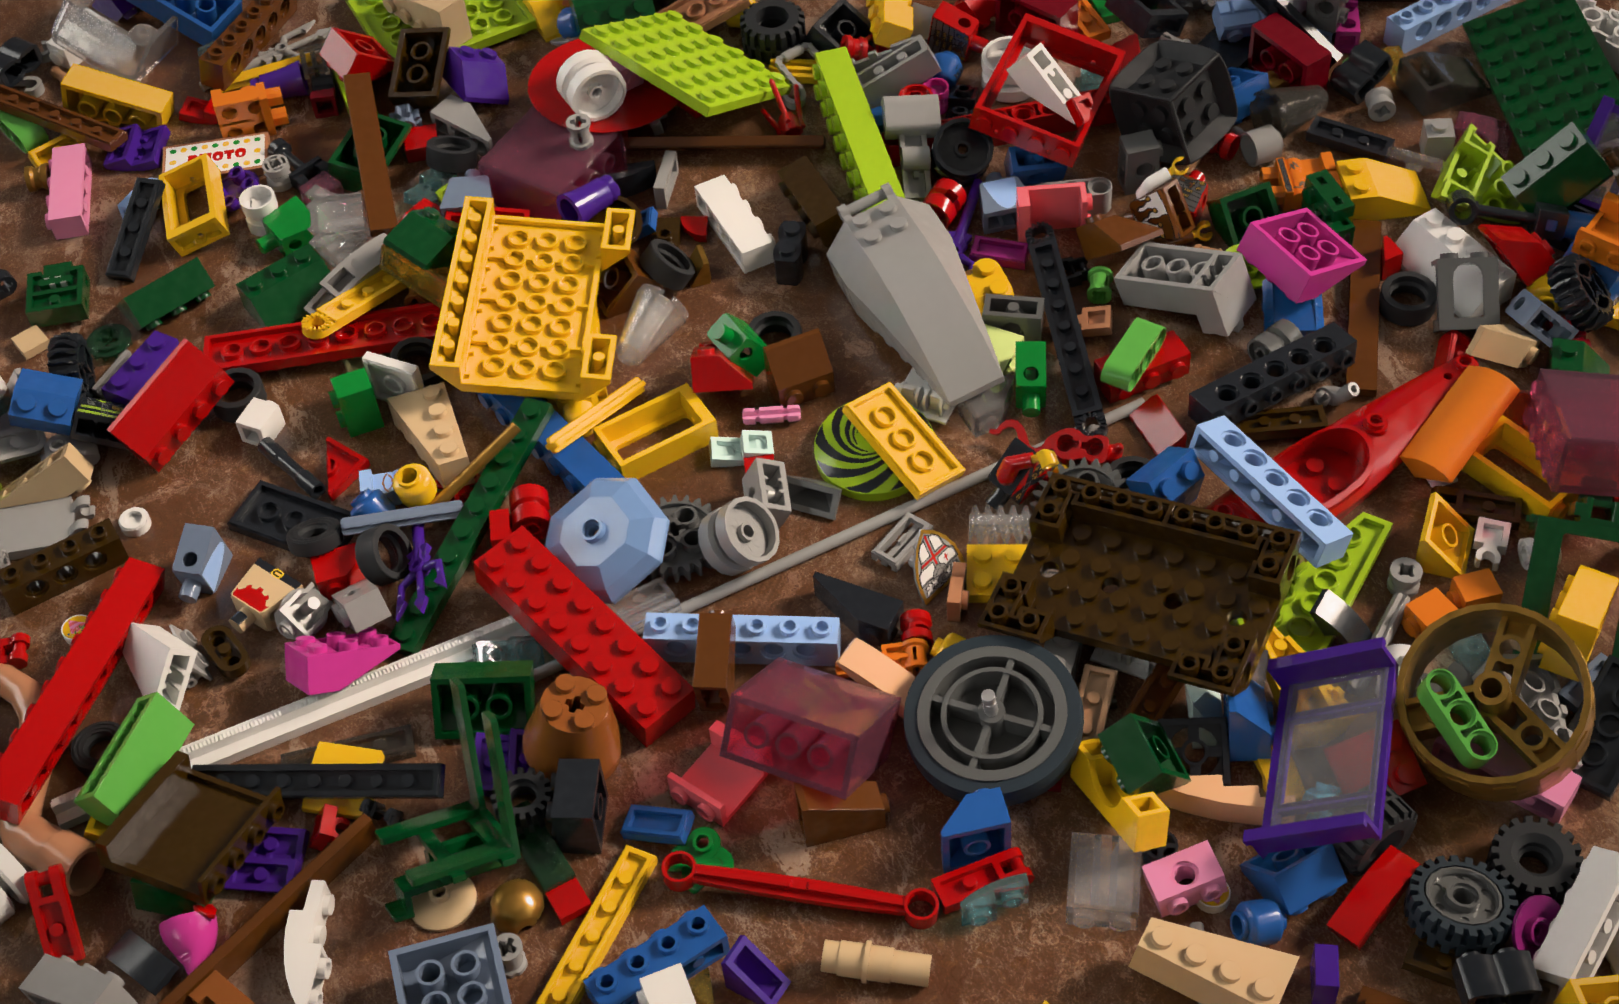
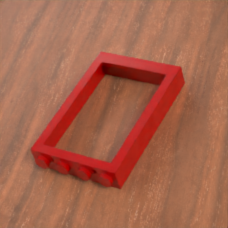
M1025 13L974 107L968 128L1073 168L1108 96L1110 84L1119 73L1126 51ZM1039 43H1042L1053 58L1104 77L1093 98V106H1091L1090 112L1091 117L1089 121L1079 127L1073 141L991 109L1009 76L1007 69L1017 61L1024 46L1032 49Z

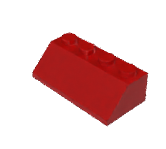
M184 338L106 430L133 455L157 472H160L201 421L208 416L215 404L228 392L235 381L217 363Z

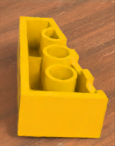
M866 0L868 19L871 23L870 32L873 34L874 44L890 48L891 44L911 37L913 33L912 0Z
M72 64L60 83L63 108L98 121L108 122L111 126L118 127L121 123L129 125L137 123L141 129L147 130L164 124L167 125L174 113L173 92L78 64Z

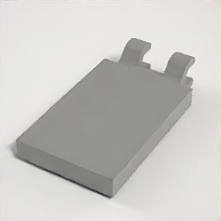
M82 495L77 497L75 501L69 496L1 508L0 549L5 548L10 560L25 558L88 528V519L95 517L96 507L95 505L90 506L89 495Z

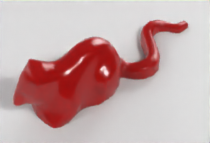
M1013 419L1005 420L997 429H990L989 434L998 436L1005 429H1015L1018 439L1035 452L1042 449L1052 450L1055 452L1057 459L1067 467H1069L1070 459H1073L1077 465L1081 463L1084 457L1088 465H1091L1095 458L1099 460L1100 465L1111 464L1114 460L1122 457L1124 449L1122 443L1109 444V439L1106 436H1086L1075 428L1059 430L1050 435L1042 446L1034 448L1029 444L1025 428Z

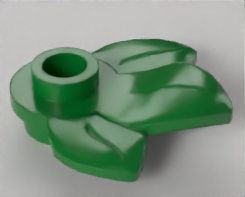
M710 827L696 828L688 836L685 846L677 845L671 851H685L691 854L696 864L734 868L732 854L721 846L720 836ZM702 838L709 839V843L705 848L698 847V842ZM675 864L668 871L682 872V878H685L691 873L692 869L686 864ZM694 884L689 891L695 895L705 886Z

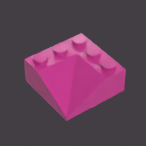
M1307 207L1250 222L1237 248V251L1242 253L1249 264L1254 265L1265 275L1269 282L1274 283L1285 293L1289 300L1296 304L1318 297L1365 265L1367 261L1365 257Z

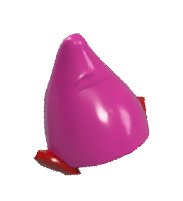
M207 904V906L194 905V912L174 916L159 924L162 941L184 966L187 976L207 959L215 949L218 923L217 909L213 904Z

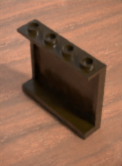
M177 750L96 840L95 845L100 865L207 906L212 898L223 890L226 881L235 870L242 867L245 858L253 848L261 844L271 826L282 818L285 806L282 800L281 788L276 786L268 796L201 773L191 769L189 754Z

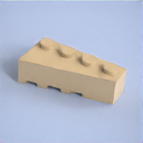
M383 0V5L389 13L395 14L403 23L409 24L413 28L450 27L451 33L448 48L449 46L459 47L473 38L464 0Z
M444 382L386 398L394 425L403 432L407 442L413 445L422 461L426 462L431 473L441 486L445 488L470 462ZM474 477L466 485L475 483Z
M1151 917L1128 967L1201 1004H1279L1300 956Z

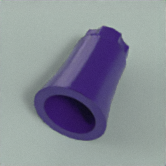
M299 60L272 72L261 74L250 81V86H256L255 83L264 82L265 89L280 86L283 99L310 95L308 81Z
M604 175L572 191L558 195L556 203L563 220L588 222L599 212L612 205L621 194L619 186L609 175Z

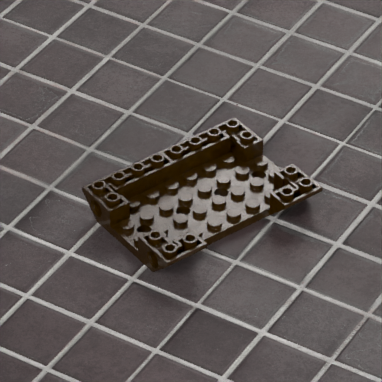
M1053 472L1028 521L1032 537L1014 573L1011 574L1003 571L977 623L978 627L1039 644L1057 636L1168 666L1170 669L1167 678L1170 680L1232 697L1246 690L1292 584L1302 532ZM1048 569H1055L1058 571L1057 574L1051 577H1045L1042 575L1043 572ZM1108 585H1117L1118 587H1120L1117 591H1114L1113 593H1106L1103 591V589ZM1171 601L1182 603L1180 607L1173 610L1165 607ZM1240 617L1245 619L1246 623L1240 626H1232L1229 624V621Z

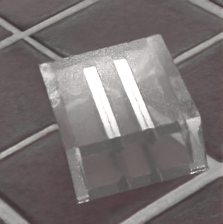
M1072 832L1066 924H1072L1079 928L1106 927L1119 932L1137 930L1142 851L1134 853L1121 836Z

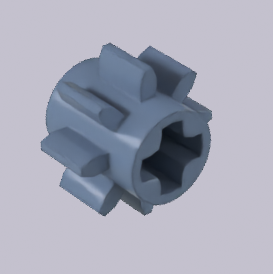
M409 104L396 105L395 113H389L390 118L412 124V127L422 126L419 109H414Z

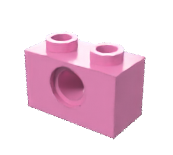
M1208 840L1142 866L1145 882L1162 918L1168 915H1179L1190 906L1197 904L1199 900L1204 902L1214 901L1222 893L1228 891L1225 875ZM1183 879L1194 880L1188 885L1179 884Z

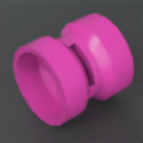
M942 78L926 80L923 85L929 87L933 94H938L940 115L946 113L949 95L948 82Z

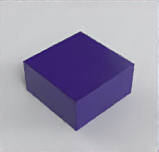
M1314 945L1310 963L1311 1004L1336 1003L1340 987L1338 945Z

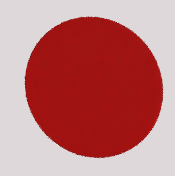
M580 39L565 43L545 55L532 70L528 81V94L535 109L548 120L567 128V118L575 113L557 90L556 77L558 71L566 59L575 53L587 49L596 50ZM644 79L643 84L627 91L622 105L615 113L606 119L596 122L591 121L589 130L593 133H608L637 128L664 116L678 104L679 100Z

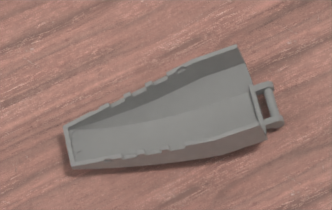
M887 182L880 186L881 189L848 205L842 204L836 207L843 225L830 246L827 257L838 285L857 315L874 332H878L884 338L885 343L889 347H893L900 354L901 359L908 362L915 369L916 373L923 380H926L929 386L950 407H953L1004 382L1005 379L950 233L929 204L896 196L891 185ZM883 201L882 203H880V204H878V205H876V206H874V207H872V208H870V209H868V210H866V211H864V212L858 213V212H860V211H862V210H865V209H867V208H869V207H871V206H873V205H875V204H877V203Z

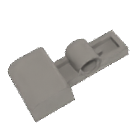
M938 94L882 96L884 140L898 139L904 196L907 199L922 202L932 189L930 178L931 157L930 148L927 146V138H935L941 127Z

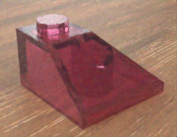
M1459 111L1454 127L1456 135L1454 147L1467 127L1472 123L1477 128L1475 133L1486 144L1491 141L1496 146L1494 151L1506 161L1513 138L1506 121L1472 112Z

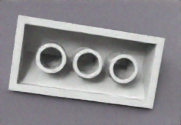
M1433 208L1413 219L1395 242L1404 253L1401 269L1422 274L1434 282L1435 286L1436 270L1435 266H1431V262L1440 259V254L1458 253V258H1469L1472 252H1489L1437 208ZM1489 252V257H1496ZM1498 259L1499 303L1501 305L1511 299L1517 273ZM1459 265L1453 275L1454 313L1459 318L1480 317L1484 314L1481 270L1476 265Z

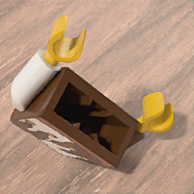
M1184 157L1175 158L1170 168L1164 167L1148 176L1137 189V198L1130 202L1129 207L1131 211L1124 214V218L1162 228L1163 235L1150 239L1154 240L1155 243L1182 246L1194 242L1195 238L1208 241L1213 236L1212 232L1206 234L1200 232L1202 228L1211 226L1209 221H1200L1195 227L1177 178L1172 179L1171 177L1175 174L1184 175L1187 173L1189 166L1182 171L1177 170L1175 164L1183 160Z

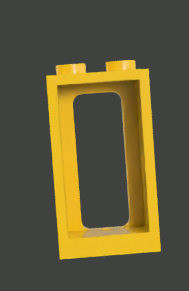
M206 153L159 175V180L165 183L161 198L167 241L181 257L230 235L220 169ZM206 185L210 212L190 221L186 196L189 192Z
M685 383L594 427L595 441L592 442V446L625 478L640 479L709 445L710 436L719 437L716 419L696 393H693L689 384ZM687 418L694 425L625 460L617 452L619 449L681 419Z
M1504 415L1500 417L1462 468V471L1495 494L1522 498V512L1525 515L1535 514L1562 519L1567 514L1570 503L1578 500L1580 480L1584 477L1590 478L1591 476L1590 473ZM1491 449H1497L1560 493L1549 502L1485 458L1484 455Z

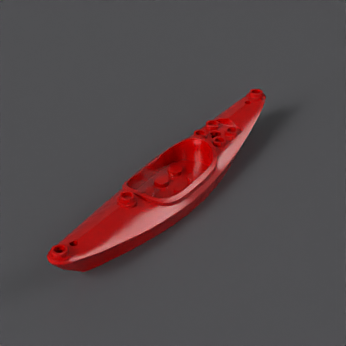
M1460 354L1364 405L1324 429L1301 439L1272 459L1338 520H1341L1365 501L1403 463L1399 456L1468 365L1479 366V363L1469 354ZM1229 489L1205 508L1267 523L1232 489Z

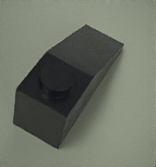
M815 571L813 575L815 596L837 617H840V620L859 639L873 646H881L882 644L893 642L900 629V616L904 613L902 600Z

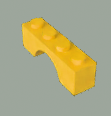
M1099 737L1081 741L1076 758L1071 765L1070 777L1134 853L1166 846L1170 810L1153 791L1137 795L1124 793L1117 783L1116 777L1118 774L1114 766L1104 758L1101 752L1103 745Z

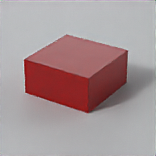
M436 123L412 127L404 140L408 163L426 160L427 141L439 136Z
M508 508L489 511L492 547L512 533L511 516Z

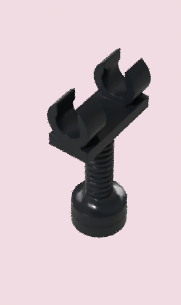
M277 138L270 143L268 147L269 155H284L288 159L289 165L295 169L288 175L292 187L296 188L300 194L303 195L311 190L306 184L314 176L318 175L323 181L329 178L328 163L324 160L322 161L321 157L317 156L309 162L303 163L291 153V145L283 138Z

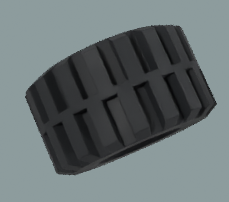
M760 0L758 3L749 5V8L745 9L740 17L743 50L750 59H756L762 63L770 64L771 58H776V56H780L784 51L798 44H803L802 42L806 37L804 12L801 11L799 5H795L792 1Z
M1370 785L1356 793L1369 791ZM1387 785L1382 839L1376 841L1375 838L1334 843L1333 847L1339 862L1353 876L1364 875L1390 845L1398 850L1404 846L1417 824V813ZM1368 805L1337 809L1332 816L1364 811L1367 814Z

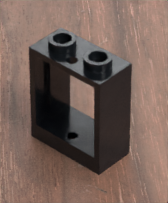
M1106 0L1104 5L1142 39L1160 38L1164 32L1180 37L1189 13L1174 0Z

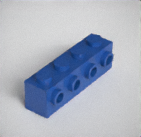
M705 905L696 910L687 911L680 917L679 921L668 928L657 930L650 936L649 940L636 948L625 950L617 960L606 967H599L591 972L588 978L583 980L587 997L592 1004H639L636 992L641 990L639 978L681 963L688 980L728 954L730 951L728 937Z

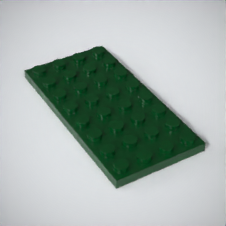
M1526 0L1462 23L1467 40L1523 159L1572 121L1587 133L1604 95L1614 98L1615 104L1619 106V81L1576 0ZM1610 119L1599 144L1619 138V122Z

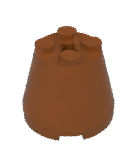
M570 674L557 676L555 681L543 692L524 729L522 752L529 767L535 768L536 774L539 770L543 772L545 778L548 777L551 783L552 772H557L559 758L600 759L604 779L606 780L616 770L622 755V732L607 697L605 687L586 677L572 676Z

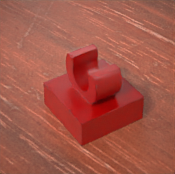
M325 803L314 819L309 848L322 851L328 842H333L340 835L335 829H347L350 821L344 817L336 818L337 806Z

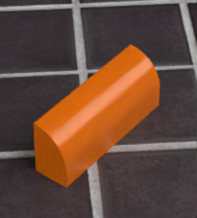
M1468 365L1399 457L1416 478L1452 483L1520 392V389L1509 378L1493 369Z

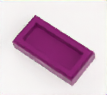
M976 235L969 258L974 262L979 259L990 258L997 261L1001 267L1025 270L1030 252L1028 244L1024 242Z

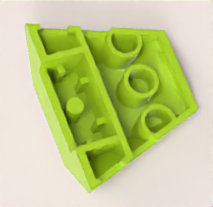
M1471 123L1446 159L1430 197L1446 204L1449 194L1453 191L1464 189L1469 191L1475 201H1478L1481 205L1525 211L1501 179V176L1513 168L1515 164L1511 160L1504 161L1494 151L1496 146L1491 141L1486 144L1475 133L1477 128ZM1460 203L1455 209L1463 212L1469 207V204ZM1477 216V217L1482 218V219H1485V220L1494 221V222H1498V223H1504V224H1519V223H1520V222H1513V221H1507V220H1501V219H1494V218H1488V217Z

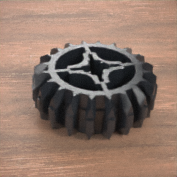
M1572 253L1556 260L1554 264L1549 266L1547 277L1549 278L1548 284L1551 287L1550 293L1553 294L1554 302L1558 304L1566 320L1571 321L1572 326L1577 327L1582 332L1589 333L1604 327L1609 321L1613 320L1614 302L1610 298L1611 293L1606 287L1607 284L1602 280V275L1598 274L1596 267L1591 266L1589 260L1584 259L1580 254Z
M77 332L61 333V335H54L47 347L49 373L83 379L79 403L83 397L94 398L91 388L95 385V367L87 341Z

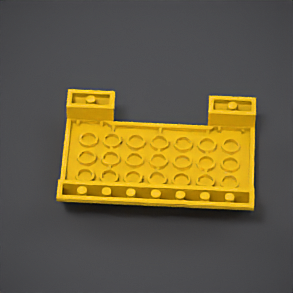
M465 196L429 369L463 392L582 401L611 383L617 335L592 333L601 272L630 254L635 210L607 208L605 224L495 215L494 198Z

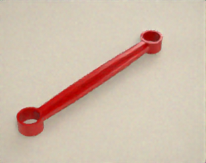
M685 851L671 852L663 859L661 865L664 884L670 890L676 892L689 890L694 884L792 902L904 916L905 921L915 929H928L932 927L939 916L938 897L933 891L926 888L913 889L906 896L809 878L696 864L694 857ZM675 864H686L692 869L691 873L682 879H674L667 874L669 868ZM926 901L933 906L934 910L928 916L919 917L912 914L908 907L913 902Z

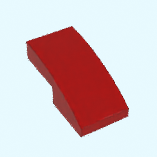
M187 96L179 111V120L195 124H218L212 98L210 101Z

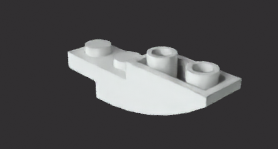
M311 880L304 909L289 910L284 937V965L286 979L295 1004H323L322 988L324 980L329 979L332 970V961L328 958L323 946L327 936L325 925L328 915L331 916L333 914L335 897L330 893L324 880Z

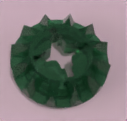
M121 324L103 325L95 329L87 338L90 354H92L94 359L102 358L105 362L110 357L117 359L118 354L123 353L125 349L127 350V347L133 345L132 334L126 326Z

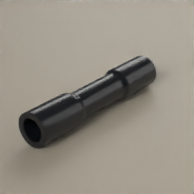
M266 437L259 442L258 451L294 479L295 483L309 496L317 499L323 495L326 489L325 484L293 460L272 438Z

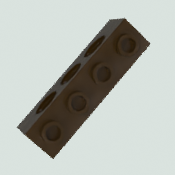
M107 518L0 569V591L14 616L126 563L129 556L110 519Z

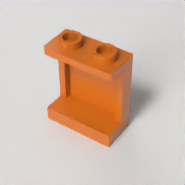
M1608 191L1603 197L1598 213L1586 228L1580 227L1577 231L1571 252L1580 254L1618 272L1619 195Z

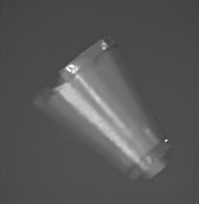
M643 284L637 290L616 346L617 358L627 366L640 365L679 330L689 317L684 305L674 296L671 300L663 296L665 290L660 287Z

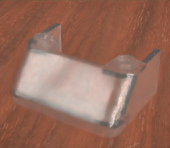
M63 0L51 29L52 40L58 46L102 72L140 82L178 44L177 16L173 15L158 30L148 24H138L130 31H126L88 8L94 0Z

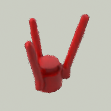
M769 79V84L782 114L779 116L777 123L765 109H761V113L776 130L777 135H801L806 125L802 115L798 84L793 86L796 107L795 115L793 112H787L774 80Z

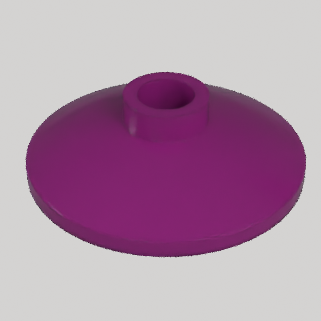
M1545 895L1531 896L1522 902L1515 913L1512 924L1513 946L1517 950L1529 951L1532 960L1535 952L1540 949L1548 934L1551 921L1557 917L1561 906L1554 899Z

